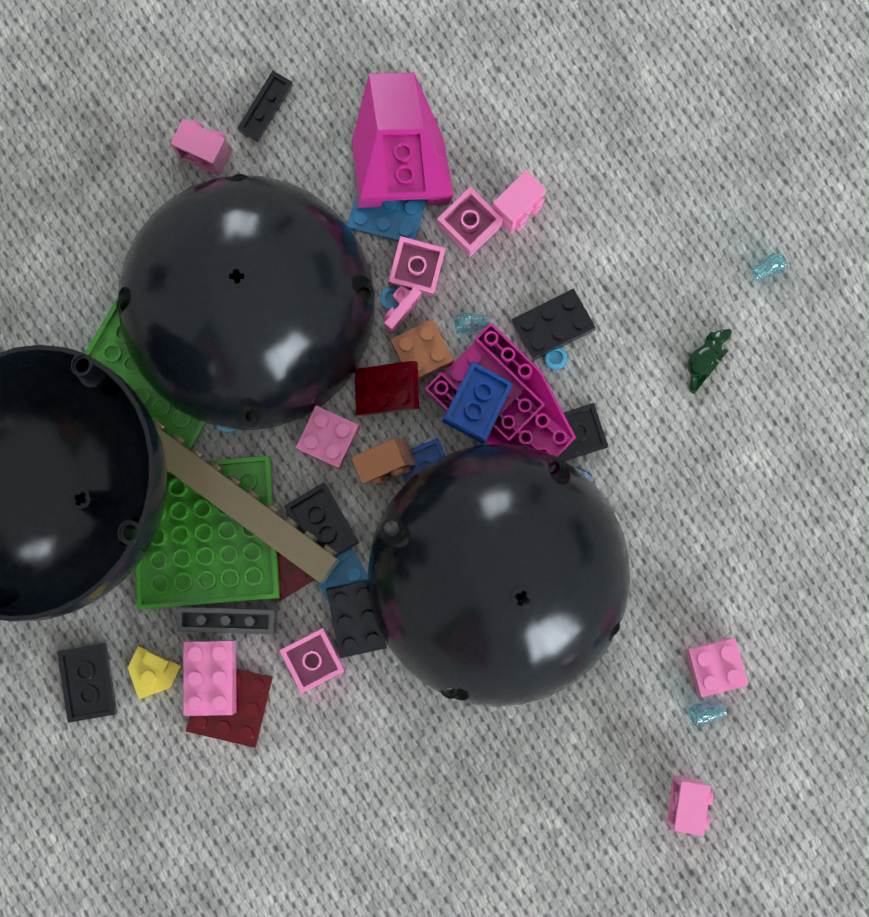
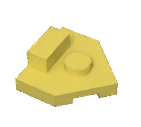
M138 646L128 666L138 700L172 688L182 665Z

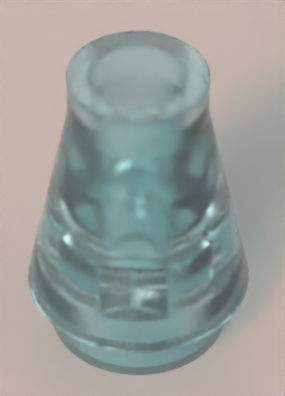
M780 252L772 253L756 267L752 268L751 272L755 275L756 281L784 273L788 265Z
M460 312V315H455L454 317L456 333H462V335L485 329L490 324L488 314Z
M723 702L694 704V707L689 708V715L694 726L704 727L721 717L727 716V709Z

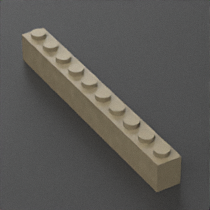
M155 419L154 423L163 444L167 470L319 583L323 584L340 561L335 557L337 555L335 550L328 545H325L324 548L316 543L318 540L316 536L309 531L302 533L297 529L299 526L297 522L288 516L286 519H283L278 515L280 512L278 508L269 502L267 505H264L259 501L260 495L250 488L248 491L240 487L241 481L231 474L227 478L221 473L222 467L213 461L208 464L202 459L204 454L194 447L189 450L184 446L185 440L175 433L170 436L165 432L167 427Z

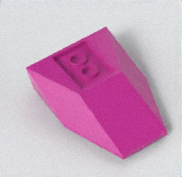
M369 73L352 138L357 208L381 207L383 201L426 199V205H449L454 194L444 139L415 73Z
M492 323L474 339V343L444 373L441 372L425 388V393L446 412L469 365L473 361L513 383L485 444L526 446L558 457L576 439L542 371ZM550 460V461L548 462V466H549L554 460Z

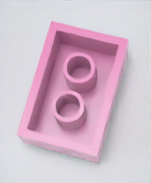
M236 640L183 642V716L233 715L237 713Z

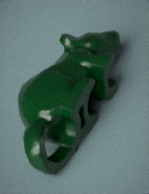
M731 329L710 332L706 337L704 345L693 351L689 356L687 367L691 375L689 391L692 394L697 392L703 382L719 363L716 359L720 361L729 351L728 349L722 350V345L731 337Z

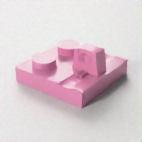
M400 286L392 295V298L399 306L396 309L392 307L384 316L385 320L383 321L384 330L390 335L394 333L420 301L422 292L415 286L411 291Z

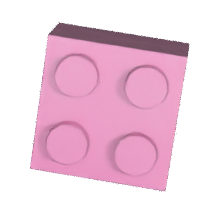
M182 119L170 143L179 158L219 177L232 153L222 133L214 129L210 132L195 120L189 122Z
M525 170L493 202L492 208L503 218L502 226L510 234L514 230L520 231L526 225V219L531 213L536 215L542 209L546 189Z
M471 187L437 218V227L469 258L503 224V218Z
M400 236L388 285L396 288L403 286L410 291L415 286L422 292V295L433 297L446 248Z
M316 405L296 449L341 470L360 427L358 424Z
M325 627L279 650L301 694L346 670Z
M729 637L684 649L697 696L706 697L748 686L736 638Z
M673 775L667 824L674 831L704 836V831L708 830L710 816L707 815L708 805H711L713 801V790H710L711 786L703 780Z

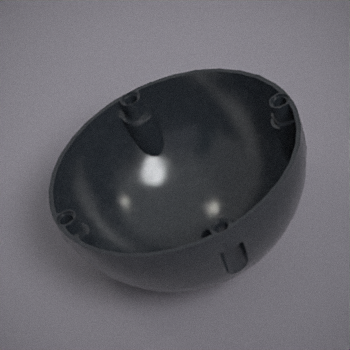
M239 173L230 177L214 178L191 186L170 198L149 217L136 234L125 257L119 280L116 309L119 313L121 332L130 357L143 378L164 400L182 413L207 424L237 430H258L281 426L303 418L313 412L316 405L319 407L323 406L344 387L355 372V369L358 368L368 346L374 322L375 291L371 271L362 247L349 226L329 205L311 192L289 182L266 176H246ZM240 274L242 277L240 279L241 283L235 284V275ZM367 291L370 294V298L364 300L358 293ZM129 303V305H128V307L126 308V310L123 311L124 306ZM252 412H257L260 416L258 422L254 424L247 422V416Z
M32 345L15 347L0 352V620L11 622L48 620L76 612L103 598L122 583L140 563L149 550L151 541L159 529L167 496V465L162 440L150 412L137 393L118 374L103 363L82 352L59 346Z
M511 444L478 445L455 451L430 463L413 476L391 500L379 521L371 544L368 565L369 598L376 623L387 645L403 666L424 684L440 692L445 698H454L470 704L493 707L523 705L547 698L569 687L585 675L604 655L611 644L612 638L620 629V622L623 619L630 586L629 554L624 533L612 507L598 488L579 470L557 456L531 447ZM550 460H554L556 463V468L552 472H549L548 468ZM389 521L397 523V529L392 533H388L384 529ZM517 592L520 594L522 592L525 596L523 599L519 598L517 600L515 595Z

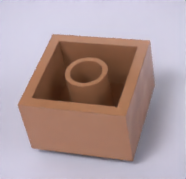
M433 319L390 339L400 362H418V382L454 363Z
M394 438L351 457L361 483H370L371 486H379L389 482L390 476L395 477L398 475L399 477L410 473V467L417 465L406 439Z

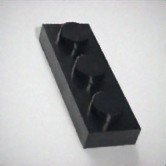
M272 70L237 127L238 131L259 142L292 88L293 82Z

